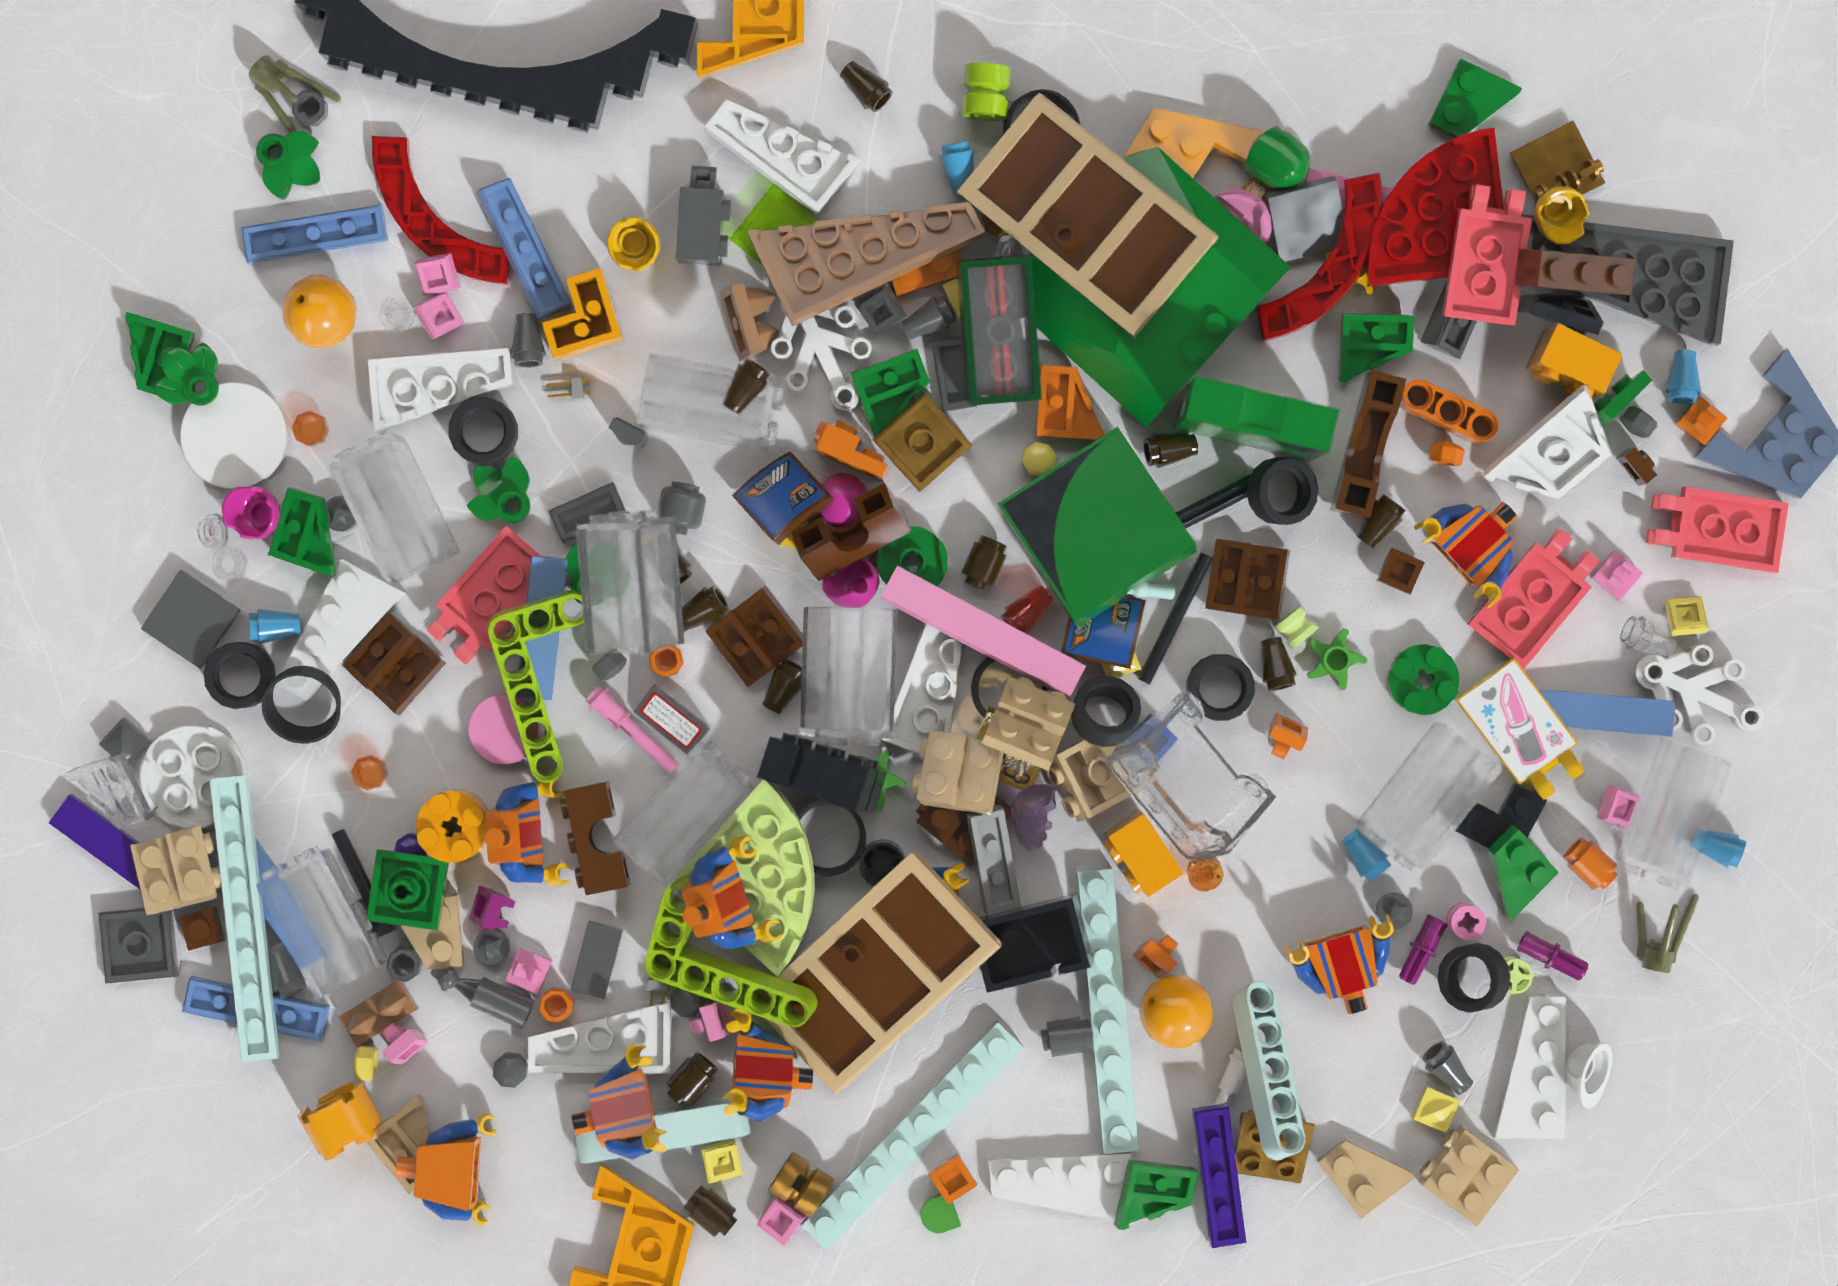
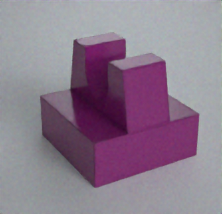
M479 886L469 920L482 928L490 930L507 928L509 921L499 917V913L502 907L514 908L515 901L491 888Z

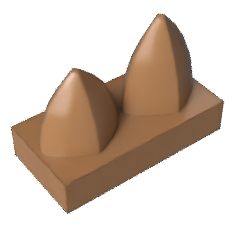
M744 283L732 285L719 293L739 361L746 358L751 359L768 349L777 338L779 330L767 323L755 321L754 317L761 314L772 304L775 294L761 288L745 287Z
M397 980L338 1018L356 1047L382 1032L392 1022L395 1024L419 1009L403 981Z

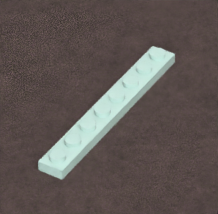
M248 774L210 779L241 1062L277 1059L280 1057L249 778Z
M1113 868L1077 871L1080 909L1094 958V963L1091 968L1086 969L1103 1154L1139 1151Z
M997 1021L825 1198L815 1213L802 1222L801 1227L827 1251L1023 1048V1045Z

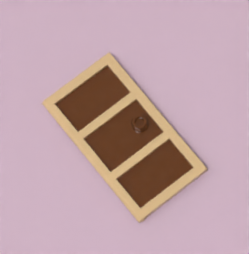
M1038 93L957 191L963 198L1133 337L1138 335L1218 238L1215 232L1041 93Z
M914 849L778 976V978L807 987L814 992L818 1002L817 1008L811 1017L799 1027H789L766 1018L765 1020L805 1063L813 1069L831 1091L838 1094L1002 946V943ZM764 989L758 993L761 999L771 1001L769 993ZM791 1001V1005L795 1011H797L798 1013H804V1008L801 1003H799L798 1001Z

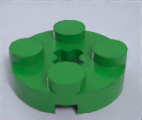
M910 526L911 532L880 548L877 555V568L881 579L886 585L897 566L910 572L909 567H903L902 560L907 559L908 552L911 551L915 552L916 557H922L923 564L917 565V571L910 573L938 586L947 571L948 556L944 544L934 533L922 527Z
M1427 644L1413 645L1403 649L1394 658L1395 660L1392 662L1387 674V688L1394 702L1401 708L1419 715H1431L1445 709L1456 698L1459 686V671L1452 657L1442 648ZM1422 669L1425 674L1432 675L1429 688L1425 690L1421 685L1415 686L1414 679L1418 678V671Z

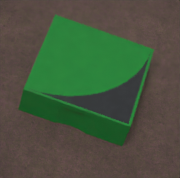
M1195 376L1189 384L1183 387L1174 429L1312 461L1330 452L1340 409Z
M1118 427L998 503L1001 514L1026 552L1033 558L1047 579L1050 589L1076 628H1079L1118 603L1136 586L1157 578L1197 552L1196 543Z

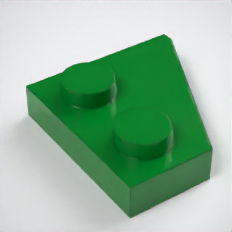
M1460 59L1428 125L1455 138L1467 134L1516 97L1522 88Z
M126 312L125 320L129 326L130 350L136 367L134 374L137 389L156 395L152 385L166 376L161 364L163 349L166 347H179L190 352L195 333Z
M1342 313L1338 381L1347 382L1359 374L1378 368L1394 358H1399L1412 352L1415 316L1403 314Z
M917 348L851 373L874 436L907 408L909 403L930 383Z
M1644 370L1632 378L1628 374L1624 375L1611 386L1614 392L1610 396L1605 394L1594 403L1602 427L1612 421L1653 381Z
M294 487L287 488L280 511V518L269 548V556L327 576H335L336 567L325 498Z
M1513 824L1488 849L1490 863L1495 870L1493 877L1496 889L1501 892L1503 906L1500 907L1501 912L1512 921L1559 872Z
M1128 1159L1114 1225L1119 1230H1125L1130 1228L1129 1224L1146 1217L1150 1221L1163 1216L1168 1211H1177L1191 1206L1198 1171L1194 1167Z

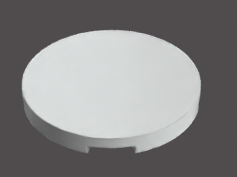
M245 383L219 384V393L212 403L205 406H197L191 403L188 407L181 425V446L190 467L207 482L228 489L255 486L267 480L278 469L289 443V428L281 407L269 394Z
M185 724L163 732L151 744L140 764L139 785L146 805L160 819L179 829H188L200 825L201 829L215 826L210 779L247 775L248 772L244 756L231 737L212 726Z

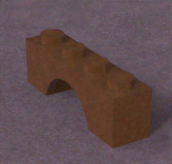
M1375 370L1366 373L1330 511L1361 519L1371 517L1379 486L1380 466L1385 445L1394 419L1398 414L1407 379Z

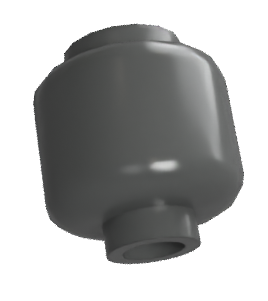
M672 481L671 486L662 489L656 515L660 522L667 524L666 531L687 535L688 529H696L701 526L706 497L699 492V486Z

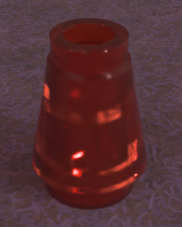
M1038 585L1035 589L1005 607L1006 611L1001 615L1003 622L1023 633H1030L1054 599L1043 586Z

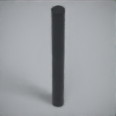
M1200 552L1137 679L1149 685L1151 684L1213 560L1212 557Z

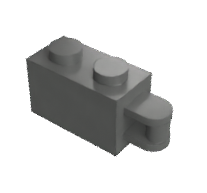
M692 165L690 188L680 187L675 257L678 263L720 266L721 257H727L729 237L728 235H723V221H730L731 200H725L723 190H716L717 167ZM697 180L710 181L709 189L697 188Z

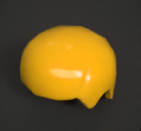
M1569 186L1553 187L1539 198L1534 209V220L1538 231L1545 238L1556 245H1569L1581 238L1585 233L1583 226L1585 219L1590 213L1581 193Z
M634 216L624 217L611 227L607 236L608 253L619 267L636 272L641 271L655 262L661 250V237L656 227L648 220Z

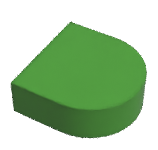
M941 1194L930 1197L924 1202L921 1208V1220L929 1231L943 1233L961 1226L954 1203L947 1204Z

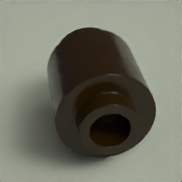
M981 535L979 541L973 543L961 571L963 575L967 576L965 583L984 590L986 585L993 587L1007 557L1004 554L1007 546Z
M696 1052L692 1057L688 1056L666 1082L670 1088L667 1094L681 1106H684L686 1102L694 1105L715 1080L713 1075L717 1072V1067L699 1052Z
M702 1185L683 1207L690 1212L688 1216L713 1237L719 1232L725 1236L738 1220L733 1216L737 1210L713 1189L709 1188L707 1190Z

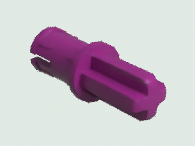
M1427 914L1415 941H1411L1409 944L1413 948L1399 974L1403 981L1412 985L1417 983L1430 956L1435 958L1436 953L1434 951L1441 936H1443L1448 927L1447 923Z
M1529 931L1523 934L1517 947L1518 952H1522L1544 963V968L1549 969L1552 967L1576 980H1581L1588 970L1589 964L1586 961L1561 949L1560 944L1556 943L1553 945L1531 934Z

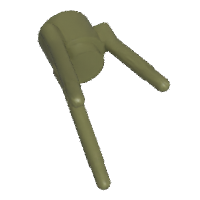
M263 56L256 61L249 71V77L257 83L254 89L265 98L289 133L296 131V129L269 92L276 93L280 91L293 103L298 101L297 96L284 85L287 81V77L284 74L335 102L341 101L339 95L291 69L281 59L274 62L269 56Z
M1697 894L1692 895L1672 943L1670 942L1679 906L1674 904L1671 908L1663 940L1651 939L1650 945H1647L1644 904L1641 901L1637 903L1638 949L1636 956L1643 958V968L1670 973L1672 963L1676 962L1678 949L1698 902L1699 896Z

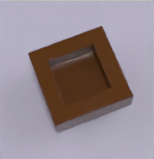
M1636 448L1627 449L1616 458L1638 486L1647 484L1657 476L1652 469L1655 466L1653 460L1643 450L1638 451Z
M1390 548L1376 581L1411 595L1425 562Z
M217 907L179 916L188 951L225 941Z

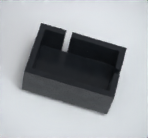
M783 732L782 738L769 737L757 778L784 787H789V784L793 785V790L855 811L875 812L887 771L877 768L878 761L849 754L848 758H845V750L829 745L825 746L816 743L814 748L812 747L814 740L796 734L792 735Z
M1076 893L1017 907L990 916L978 917L1002 943V946L980 965L987 993L1053 977L1057 971L1056 964H1060L1058 972L1059 975L1091 968L1094 963Z

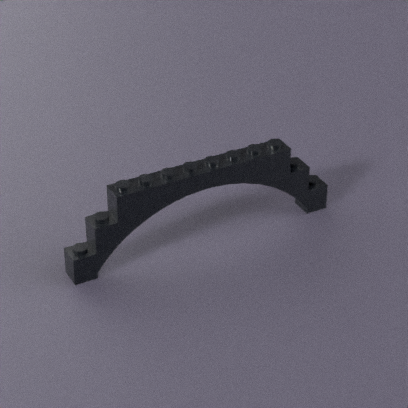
M295 0L294 2L301 10H304L303 15L308 18L324 21L325 16H327L318 53L325 60H328L327 65L332 68L348 71L349 66L362 69V75L382 80L383 75L396 78L395 83L405 87L416 89L417 83L431 87V93L440 96L451 97L452 92L465 96L464 101L475 105L485 106L486 101L499 104L498 109L514 115H519L520 110L534 113L533 118L538 121L553 124L555 119L568 122V128L588 133L589 128L599 129L609 89L613 90L612 95L622 99L633 100L634 96L643 98L653 57L658 58L657 62L659 64L672 68H678L679 63L688 65L698 27L696 17L661 9L659 18L637 34L609 49L588 57L548 66L528 68L495 67L462 61L433 51L405 37L383 22L360 0Z

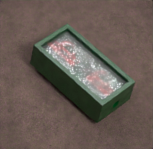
M1025 254L956 260L967 403L970 406L1042 400L1032 256Z

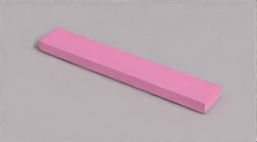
M899 566L896 567L880 597L884 602L1046 688L1064 693L1068 699L1071 697L1086 665Z

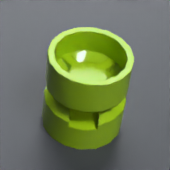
M975 62L965 65L964 86L969 89V92L963 95V117L986 121L1007 119L1008 98L1003 95V92L1009 89L1011 67L986 62Z

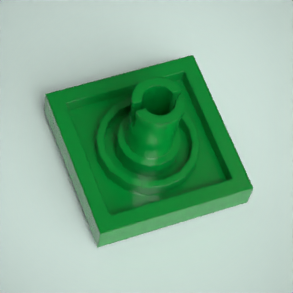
M377 849L366 921L439 930L449 863L439 861L431 856Z

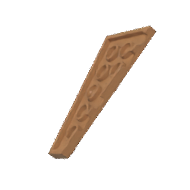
M970 202L930 206L926 210L904 212L903 210L892 211L888 215L873 217L869 214L815 221L811 225L796 227L784 225L778 226L779 229L746 230L792 326L986 237L985 231Z

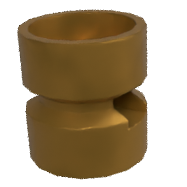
M792 1152L774 1178L768 1191L784 1202L791 1199L793 1201V1208L810 1218L825 1198L835 1178L819 1168L812 1171L809 1169V1162ZM798 1175L806 1180L799 1191H796L791 1186Z

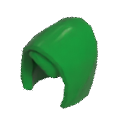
M1274 126L1261 134L1253 142L1242 168L1248 176L1270 189H1287L1299 184L1308 174L1310 153L1308 148L1293 134L1284 131L1280 126Z

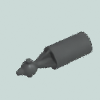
M452 966L442 970L432 969L430 973L437 980L442 991L456 988L471 1002L470 1007L520 1029H523L535 1004L534 999L485 977L482 980L458 978V974Z

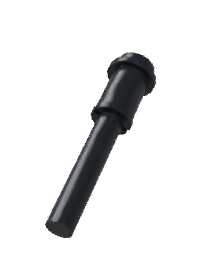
M341 829L333 833L332 838L362 897L358 901L367 915L371 882L345 829ZM370 921L372 926L370 932H375L377 938L397 929L394 924Z

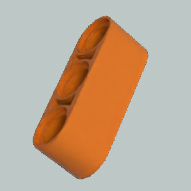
M1416 379L1405 384L1400 402V407L1405 412L1475 444L1489 441L1498 433L1499 420L1491 411L1425 380ZM1411 387L1419 388L1423 392L1424 401L1421 406H1415L1408 400V391ZM1444 402L1451 403L1456 409V416L1453 421L1445 420L1440 414V407ZM1476 417L1483 418L1488 424V431L1485 436H1478L1472 429V423Z

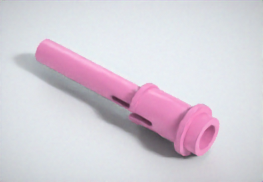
M599 685L585 700L590 705L588 708L590 710L594 708L615 730L621 728L661 767L672 775L680 764L629 717L632 713L627 711L608 693L610 690L608 687L604 689Z

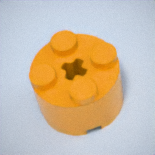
M455 789L434 795L425 802L418 813L416 820L417 841L431 857L439 861L455 863L471 858L486 846L485 814L489 809L481 797L467 790ZM456 817L458 818L457 824L462 827V831L452 834L451 827L447 823Z
M358 1080L355 1086L353 1082H349L317 1099V1108L312 1112L309 1106H307L298 1114V1119L319 1155H323L325 1161L341 1154L344 1151L343 1147L353 1141L359 1145L371 1139L376 1134L374 1129L381 1125L382 1119L361 1080Z

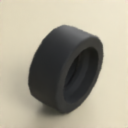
M474 397L462 402L453 412L449 421V439L453 449L463 459L478 465H493L504 460L514 450L518 440V424L514 414L503 403L489 397ZM479 410H488L495 413L504 425V436L501 443L495 449L488 452L473 450L466 444L463 437V426L466 419L472 413Z
M1275 457L1264 460L1254 468L1248 479L1246 493L1249 506L1261 520L1271 524L1291 525L1303 521L1311 514L1317 503L1319 489L1316 476L1307 464L1300 459ZM1280 470L1291 472L1296 480L1298 489L1295 503L1290 510L1285 512L1274 510L1267 494L1268 483L1272 475Z
M248 642L226 643L217 648L207 659L203 672L205 687L211 698L220 705L232 709L254 707L261 703L266 689L276 678L275 666L269 654L258 645ZM242 654L249 656L256 661L260 669L259 685L246 696L231 695L224 690L220 683L219 672L221 665L233 655Z
M1212 654L1202 658L1191 668L1186 680V694L1191 706L1200 715L1214 721H1229L1242 715L1250 707L1255 695V680L1251 670L1242 660L1229 654ZM1217 666L1232 669L1238 675L1241 682V693L1238 700L1226 708H1215L1208 705L1200 693V681L1203 675L1209 669Z
M1096 676L1085 681L1077 691L1073 701L1075 706L1071 714V721L1079 736L1087 742L1101 747L1116 746L1125 742L1134 732L1142 710L1140 698L1133 687L1124 680L1113 676ZM1094 696L1112 698L1121 704L1125 710V721L1119 726L1111 727L1098 724L1086 712V703Z
M1474 943L1455 947L1448 952L1439 965L1437 980L1440 992L1450 1005L1459 1011L1473 1013L1493 1008L1503 1001L1509 990L1511 976L1508 964L1500 952L1490 945ZM1467 957L1479 958L1489 970L1491 978L1490 989L1482 998H1470L1459 986L1457 978L1458 966Z

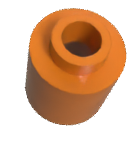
M1583 837L1574 842L1563 856L1568 862L1567 867L1592 890L1598 887L1605 889L1617 876V873L1614 871L1617 863L1593 841L1587 842Z

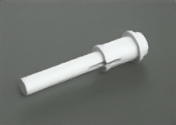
M1235 1047L1233 1053L1229 1052L1228 1054L1230 1060L1220 1083L1217 1085L1221 1090L1214 1105L1227 1103L1229 1106L1233 1096H1238L1240 1093L1239 1091L1247 1075L1242 1049ZM1197 1145L1193 1151L1196 1155H1198Z

